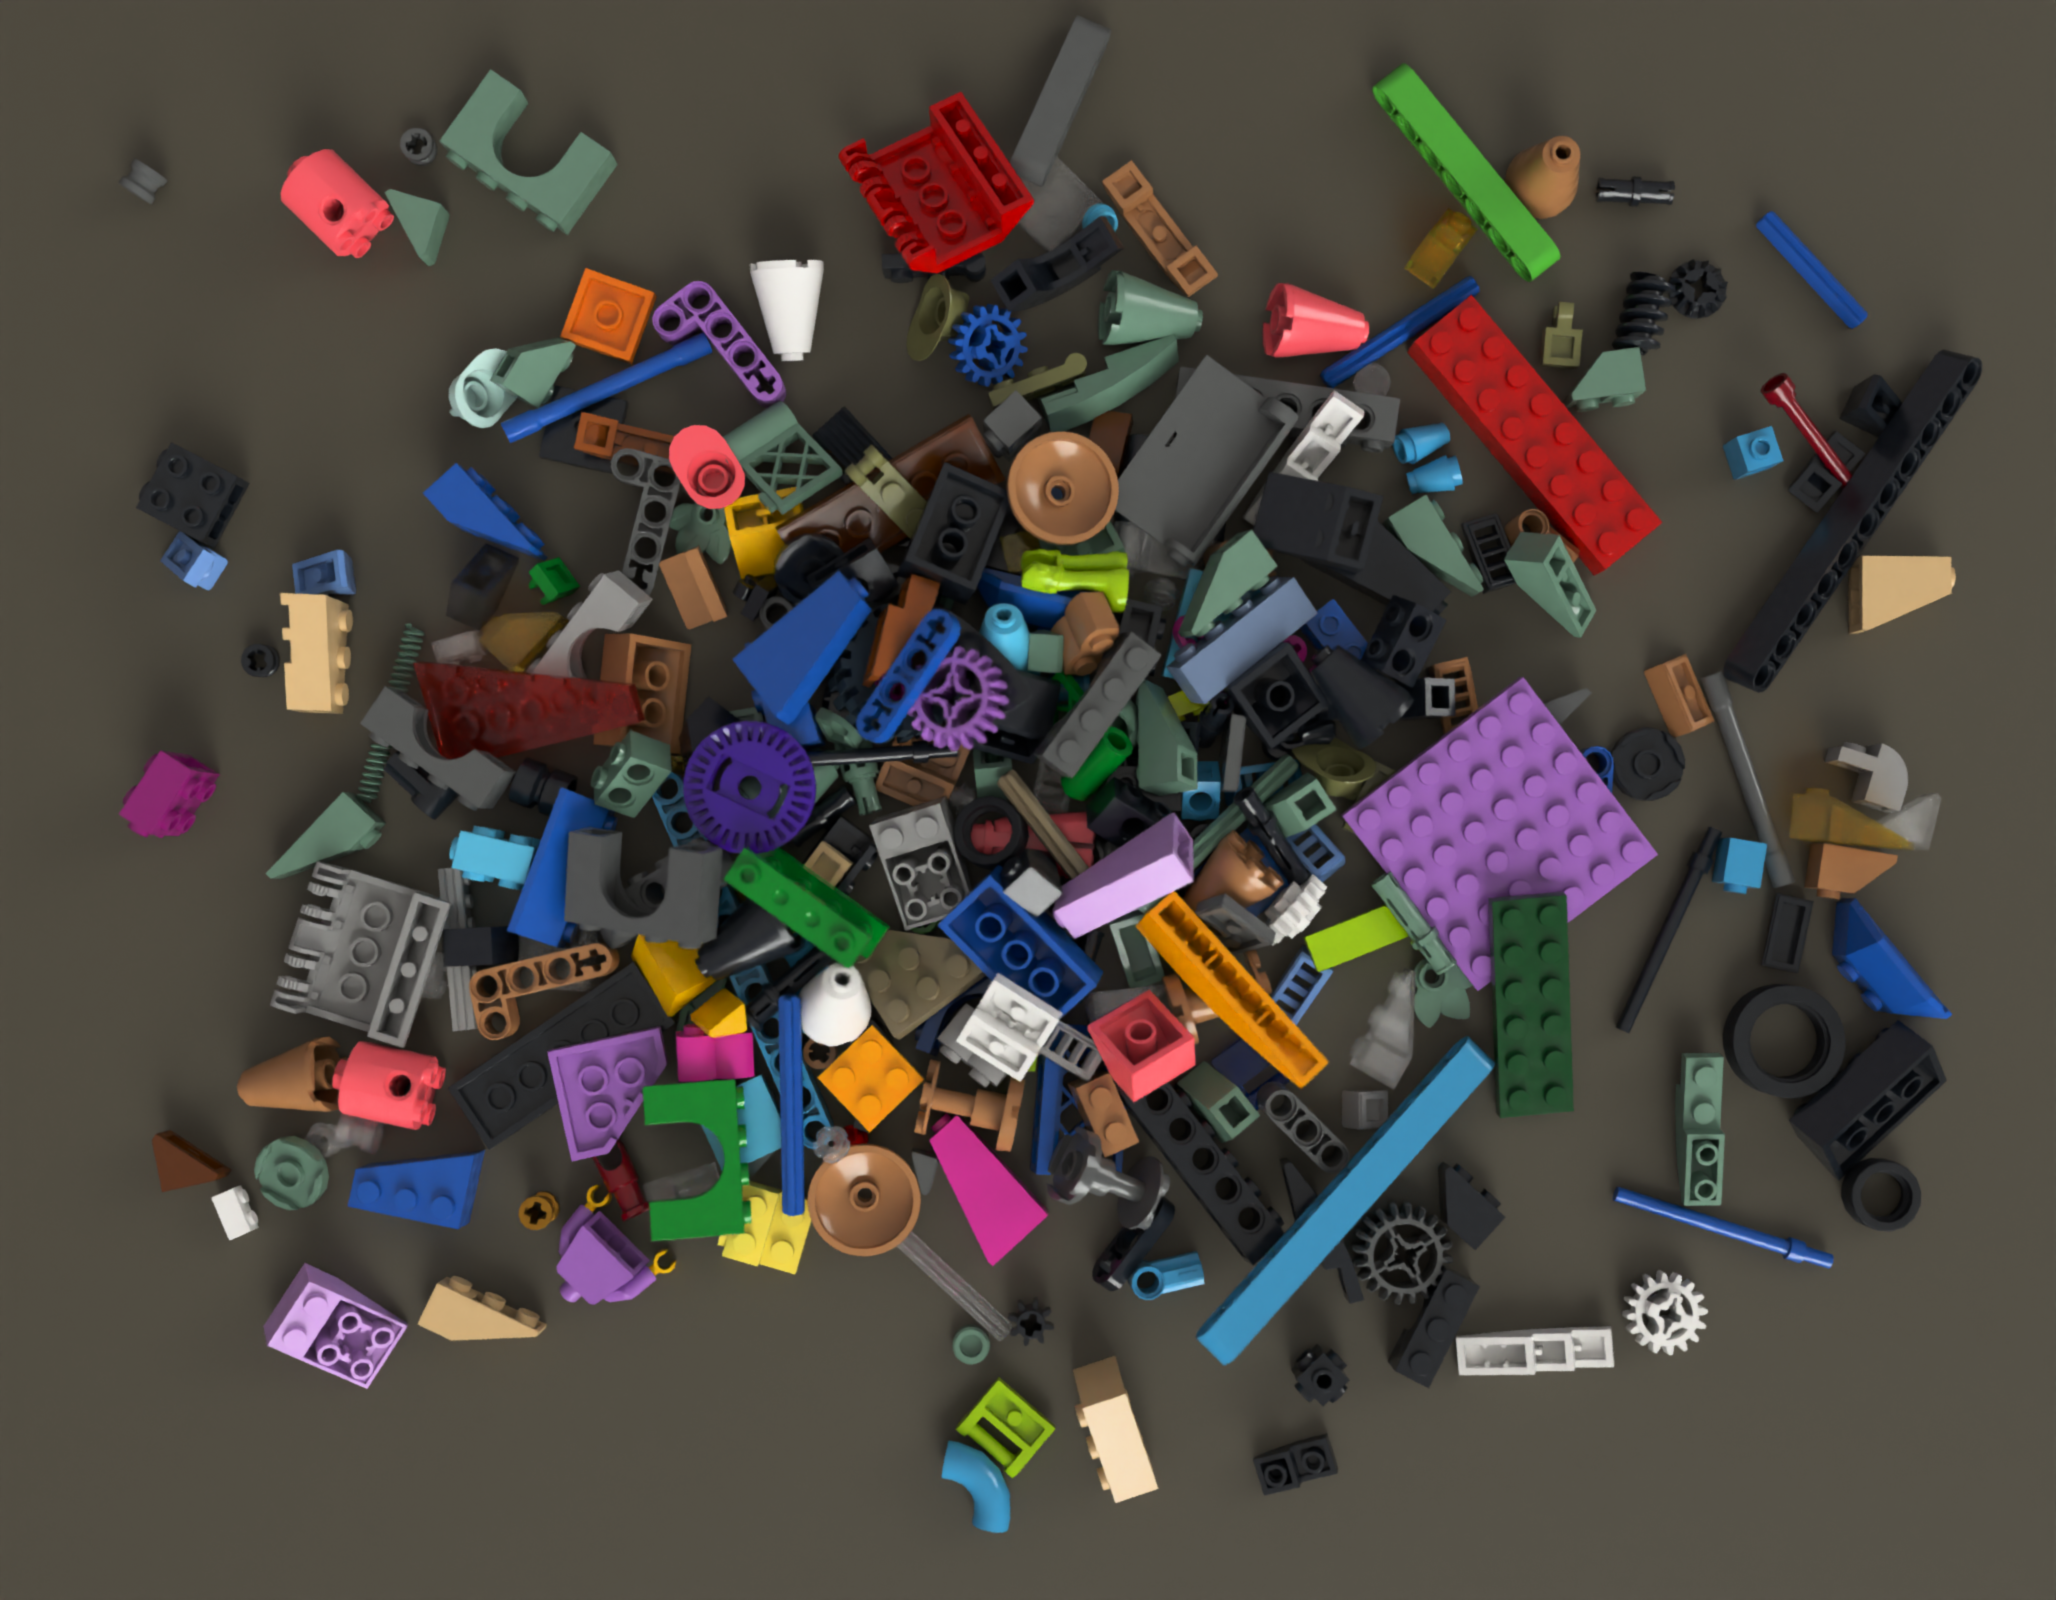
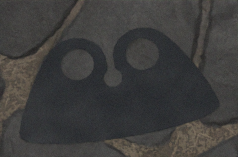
M939 605L933 606L932 610H944L955 616L959 621L960 634L950 650L952 654L957 646L964 648L966 654L970 649H975L980 653V658L987 656L992 660L991 667H997L1001 670L1002 674L997 680L1006 682L1007 688L999 694L1007 697L1009 703L999 705L998 710L1006 713L1019 707L1031 698V691L1022 676L985 637L950 610ZM938 623L935 627L940 634H943L946 630L941 623ZM926 639L924 641V644L928 645L929 647L933 649L936 647V645L931 643L929 640ZM919 651L913 656V670H916V666H923L927 661L925 651ZM967 670L966 678L970 680V690L982 693L979 678L973 671ZM945 676L939 682L935 689H938L944 685L947 676ZM954 695L952 700L947 701L954 704V699L956 696ZM979 708L974 709L968 714L967 722L975 716Z

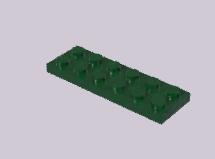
M1564 892L1488 898L1496 1113L1500 1118L1574 1111L1567 895Z

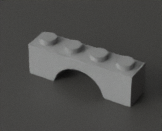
M619 570L606 574L601 573L591 582L588 587L591 593L584 603L581 601L572 608L567 615V619L570 622L563 631H557L546 644V647L549 649L542 659L538 658L525 673L528 679L521 688L554 717L570 711L590 684L582 666V649L588 636L597 628L610 629L616 632L631 628L653 600Z

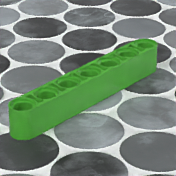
M1402 63L1372 87L1373 95L1379 105L1522 279L1532 282L1560 259V252L1553 240L1410 66Z

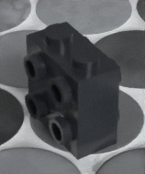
M171 442L168 449H165L159 455L156 463L157 470L151 481L142 487L139 493L140 501L136 508L207 545L216 547L250 483Z

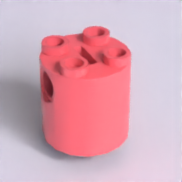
M323 149L310 156H303L297 159L290 166L287 172V179L280 192L281 201L337 256L351 254L355 258L362 257L370 249V241L379 231L388 228L394 220V215L389 211L387 202L332 149Z
M363 1040L355 1045L348 1060L340 1059L334 1071L332 1086L334 1089L339 1090L338 1103L342 1114L417 1130L422 1125L430 1126L433 1122L436 1104L432 1102L436 1089H441L443 1086L446 1068L439 1066L436 1056ZM411 1083L410 1091L404 1096L406 1086Z

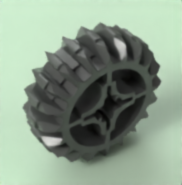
M1393 1202L1388 1204L1389 1215H1385L1379 1207L1374 1210L1375 1215L1378 1217L1376 1222H1373L1369 1217L1363 1219V1222L1369 1227L1368 1231L1365 1232L1361 1229H1356L1355 1235L1364 1240L1363 1243L1351 1245V1249L1354 1252L1362 1254L1352 1259L1355 1267H1364L1358 1272V1279L1360 1281L1370 1279L1366 1289L1370 1293L1379 1289L1378 1297L1382 1301H1386L1391 1293L1393 1302L1396 1305L1401 1304L1404 1294H1406L1410 1304L1416 1303L1417 1292L1424 1299H1428L1430 1293L1426 1288L1429 1285L1433 1287L1437 1285L1435 1279L1438 1274L1442 1275L1443 1273L1441 1269L1442 1263H1453V1257L1443 1253V1251L1453 1247L1452 1242L1447 1239L1440 1240L1448 1233L1447 1228L1443 1225L1435 1227L1439 1218L1434 1214L1425 1218L1426 1209L1422 1206H1418L1412 1215V1205L1409 1202L1403 1203L1401 1213H1399L1396 1204ZM1401 1224L1414 1225L1423 1229L1425 1234L1419 1237L1414 1235L1409 1238H1402L1396 1232L1394 1226ZM1384 1233L1387 1247L1382 1254L1378 1255L1379 1260L1374 1262L1375 1245L1379 1237ZM1394 1239L1407 1250L1410 1249V1252H1406L1409 1255L1406 1260L1410 1267L1398 1257H1394V1255H1399L1396 1252L1398 1246ZM1430 1245V1258L1427 1266L1421 1273L1418 1267V1259L1421 1254L1427 1251L1426 1247ZM1386 1269L1389 1272L1395 1269H1403L1408 1274L1410 1280L1394 1282L1383 1278L1379 1273Z

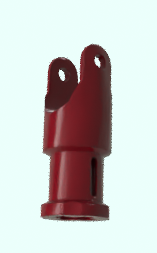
M618 1138L616 1143L622 1153V1162L619 1167L608 1171L602 1167L598 1156L592 1157L608 1193L614 1194L623 1213L620 1218L622 1222H625L649 1210L650 1201H646L637 1182L639 1179L638 1173L624 1144Z

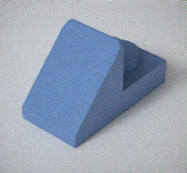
M181 531L178 532L160 560L181 580L195 588L198 585L205 590L212 589L228 563L224 557Z
M334 550L292 564L296 594H356L352 558L344 550Z

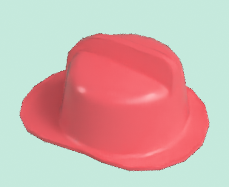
M703 425L689 426L674 436L669 447V460L673 471L689 496L698 505L708 509H721L735 502L745 487V474L725 439L716 430Z

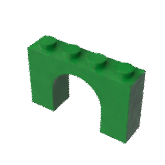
M735 1079L643 1086L645 1125L678 1122L697 1123L707 1127L717 1136L724 1151L722 1173L716 1183L707 1191L690 1197L650 1200L651 1240L664 1241L745 1233L744 1224H751L752 1220L750 1200L743 1201L742 1186L749 1185L748 1162L740 1163L739 1150L740 1147H747L746 1124L738 1125L737 1109H745L743 1086L736 1087Z

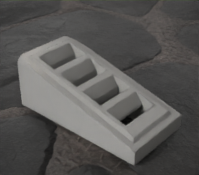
M1060 1020L1039 1051L1046 1058L1087 1082L1091 1079L1102 1060L1092 1039ZM1059 1031L1065 1034L1053 1052L1049 1048ZM1074 1039L1077 1041V1044L1066 1060L1063 1058V1055ZM1087 1047L1090 1051L1079 1068L1076 1064Z

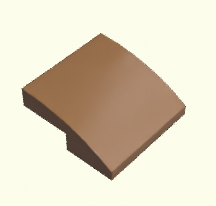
M914 736L908 742L897 743V738L895 737L892 746L911 745L912 741L925 740L922 737L916 739ZM934 739L927 741V743L934 744ZM961 744L958 749V757L929 759L928 763L913 764L912 760L884 762L875 783L876 790L912 806L947 796L949 802L971 749H966Z

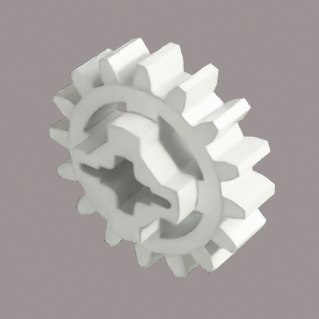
M1312 874L1301 885L1293 881L1276 896L1272 904L1265 910L1264 914L1268 917V921L1264 924L1276 932L1274 943L1271 944L1272 946L1279 943L1284 936L1288 935L1292 939L1300 931L1302 932L1321 910L1322 906L1318 903V899L1324 895L1327 886L1315 875Z
M1657 1270L1656 1280H1653L1647 1274L1642 1275L1644 1285L1640 1287L1632 1283L1631 1287L1636 1294L1634 1297L1624 1296L1623 1299L1631 1305V1309L1622 1312V1316L1633 1321L1626 1326L1627 1331L1631 1334H1637L1635 1341L1641 1346L1648 1343V1349L1653 1353L1657 1354L1662 1346L1666 1354L1673 1355L1675 1345L1684 1352L1687 1351L1685 1341L1691 1339L1698 1342L1699 1338L1694 1333L1696 1328L1706 1329L1707 1326L1699 1320V1316L1708 1313V1309L1697 1304L1704 1299L1703 1294L1698 1291L1692 1292L1695 1284L1688 1279L1682 1282V1276L1675 1272H1672L1669 1279L1667 1274L1661 1270ZM1659 1290L1657 1294L1649 1297L1653 1292ZM1683 1297L1686 1301L1688 1312H1685L1681 1305ZM1661 1309H1670V1314L1668 1316H1659ZM1642 1313H1645L1649 1320L1647 1325L1649 1331L1643 1323Z

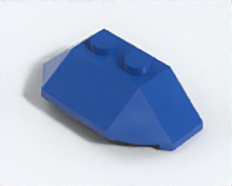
M984 568L976 588L988 609L997 604H1011L1021 611L1027 627L1037 631H1051L1052 627L1065 616V609L1070 601L1079 593L1086 592L1082 590L1057 591L1055 594L1037 592L1022 587L1021 576Z
M1841 898L1836 903L1832 955L1839 962L1837 969L1842 976L1851 983L1855 982L1863 991L1861 994L1863 1001L1876 1012L1879 1010V1012L1941 1019L1949 1018L1952 1015L1949 1009L1944 1006L1864 910L1856 898Z

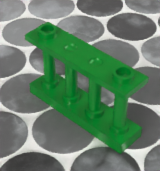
M745 847L723 879L847 969L852 967L859 955L866 959L869 958L890 928L888 924L780 847L759 854H755Z

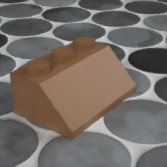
M631 633L605 634L593 745L613 747L615 743L621 742L631 730L669 744L671 753L680 754L679 737L683 729L691 644Z

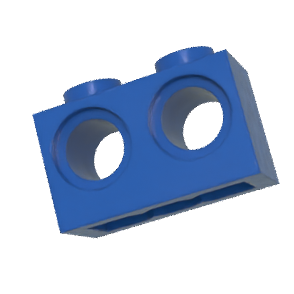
M1334 599L1317 611V615L1300 627L1317 651L1327 644L1331 649L1339 645L1361 660L1368 644Z

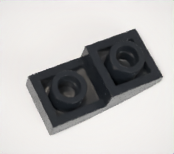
M1328 1433L1300 1440L1253 1458L1264 1496L1299 1488L1301 1482L1335 1475L1339 1470Z

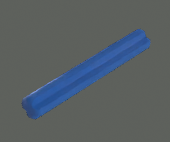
M1774 211L1768 212L1757 222L1756 227L1849 328L1857 327L1867 318L1868 314Z

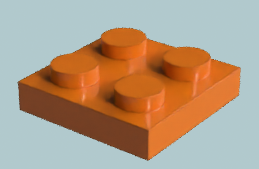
M585 268L560 337L578 346L632 364L657 296L655 292Z

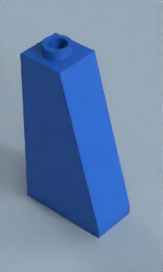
M838 571L733 658V661L774 715L787 725L792 723L872 611L871 607L864 600L869 593L855 577L849 581Z

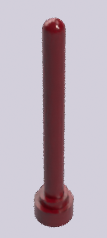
M1780 373L1772 377L1762 386L1761 394L1770 405L1783 408L1831 474L1842 483L1841 487L1844 489L1853 475L1795 399V384L1786 373Z

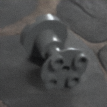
M1082 1127L1074 1128L1077 1133L1073 1136L1066 1134L1056 1146L1049 1163L1048 1173L1054 1175L1053 1185L1047 1183L1049 1196L1064 1204L1072 1205L1079 1202L1088 1192L1099 1197L1110 1192L1119 1196L1117 1210L1118 1219L1122 1226L1128 1229L1140 1228L1146 1230L1149 1228L1160 1198L1166 1194L1170 1186V1176L1163 1172L1161 1162L1155 1157L1147 1156L1140 1159L1126 1175L1116 1171L1114 1161L1102 1157L1101 1140L1096 1133Z

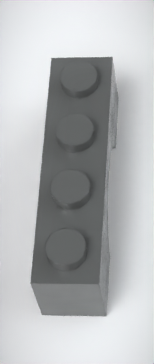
M1133 632L1121 633L1100 661L1098 671L1082 697L1061 720L1054 724L1033 754L1061 776L1073 778L1161 657V654Z
M385 686L360 723L371 731L368 736L381 746L388 748L391 745L400 752L398 758L407 765L416 769L419 766L430 773L427 778L438 787L445 790L450 787L460 794L457 800L474 811H477L478 808L492 810L515 777L516 771L487 751L474 749L467 755L457 759L449 760L435 750L429 740L427 733L429 710L400 689Z

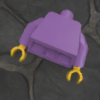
M594 1185L588 1190V1202L584 1206L580 1205L561 1229L559 1254L562 1258L556 1268L557 1272L566 1280L560 1286V1293L569 1302H576L581 1296L589 1304L593 1305L602 1299L608 1302L631 1300L656 1281L655 1276L658 1273H669L676 1265V1260L667 1267H662L658 1264V1258L668 1251V1249H661L655 1254L654 1263L647 1267L646 1264L650 1260L601 1211L594 1215L593 1212L597 1207L607 1206L612 1199V1194L608 1193L601 1203L595 1202L593 1198L594 1193L601 1185Z

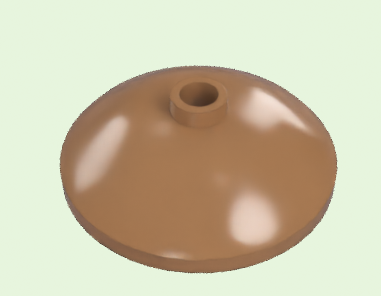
M1051 432L1030 441L1014 458L1007 478V495L1013 514L1030 534L1051 544L1072 545L1092 538L1108 524L1117 506L1119 485L1111 460L1097 444L1079 434ZM1052 488L1061 490L1062 499L1058 500L1052 496Z
M855 1144L837 1150L820 1164L809 1187L808 1210L814 1228L830 1246L849 1255L873 1256L893 1249L910 1234L920 1212V1187L914 1171L900 1155L880 1145ZM862 1188H868L871 1190L872 1196L863 1199L859 1196L858 1192Z

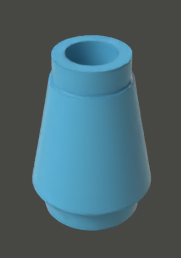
M1443 422L1401 429L1399 434L1395 435V441L1392 444L1397 459L1402 464L1407 462L1415 464L1443 445L1450 442V433Z
M1444 455L1414 469L1412 472L1406 473L1411 494L1453 491L1455 486L1463 484L1456 456L1447 458Z

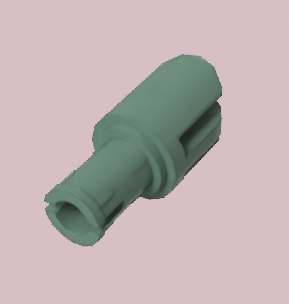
M863 738L857 749L873 748L872 741ZM834 743L835 750L855 749ZM877 762L840 765L843 781L853 786L859 816L883 810L874 782L877 774L880 773Z

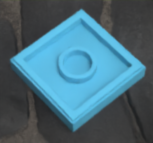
M763 1074L736 1086H743L745 1109H737L738 1125L746 1124L747 1147L739 1148L740 1163H750L781 1148V1114ZM701 1125L719 1166L723 1170V1147L717 1136L707 1127Z

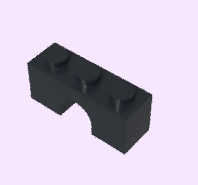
M1443 1264L1441 1267L1443 1270L1442 1275L1438 1274L1435 1279L1437 1285L1434 1287L1429 1285L1426 1288L1430 1293L1429 1298L1424 1299L1416 1322L1411 1329L1407 1330L1404 1328L1388 1359L1389 1364L1396 1372L1427 1388L1430 1387L1480 1288L1472 1279Z

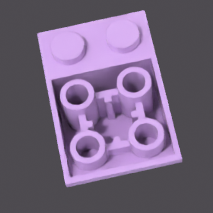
M304 1263L263 1327L267 1346L368 1389L407 1329L408 1323L339 1278Z

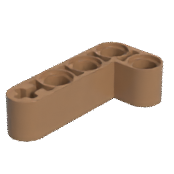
M593 943L476 972L469 982V992L480 1034L490 1040H499L513 1035L518 1030L520 1015L515 997L613 973L618 968L620 962V955L617 949H611L606 943ZM598 954H605L606 962L601 963V966L596 964L584 967L582 960L594 958ZM561 958L566 959L571 967L570 974L565 979L561 978L556 972L557 961ZM524 967L530 968L534 974V981L530 987L524 986L520 981V972ZM488 976L496 979L498 989L493 996L489 995L484 989V981ZM496 1012L501 1013L506 1020V1026L502 1032L497 1031L492 1025V1018Z

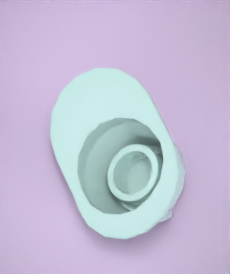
M497 348L484 350L452 381L448 394L452 407L449 413L452 416L460 417L472 426L487 428L493 426L513 404L516 397L490 381L506 351Z

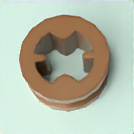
M809 1039L803 1049L805 1062L815 1069L829 1067L836 1060L838 1054L837 1046H829L830 1052H827L826 1055L830 1057L827 1061L824 1062L821 1058L814 1060L810 1052L815 1051V1049L811 1048L815 1041Z

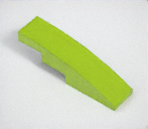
M1382 904L1303 938L1316 972H1321L1408 937V933L1400 925L1386 904Z

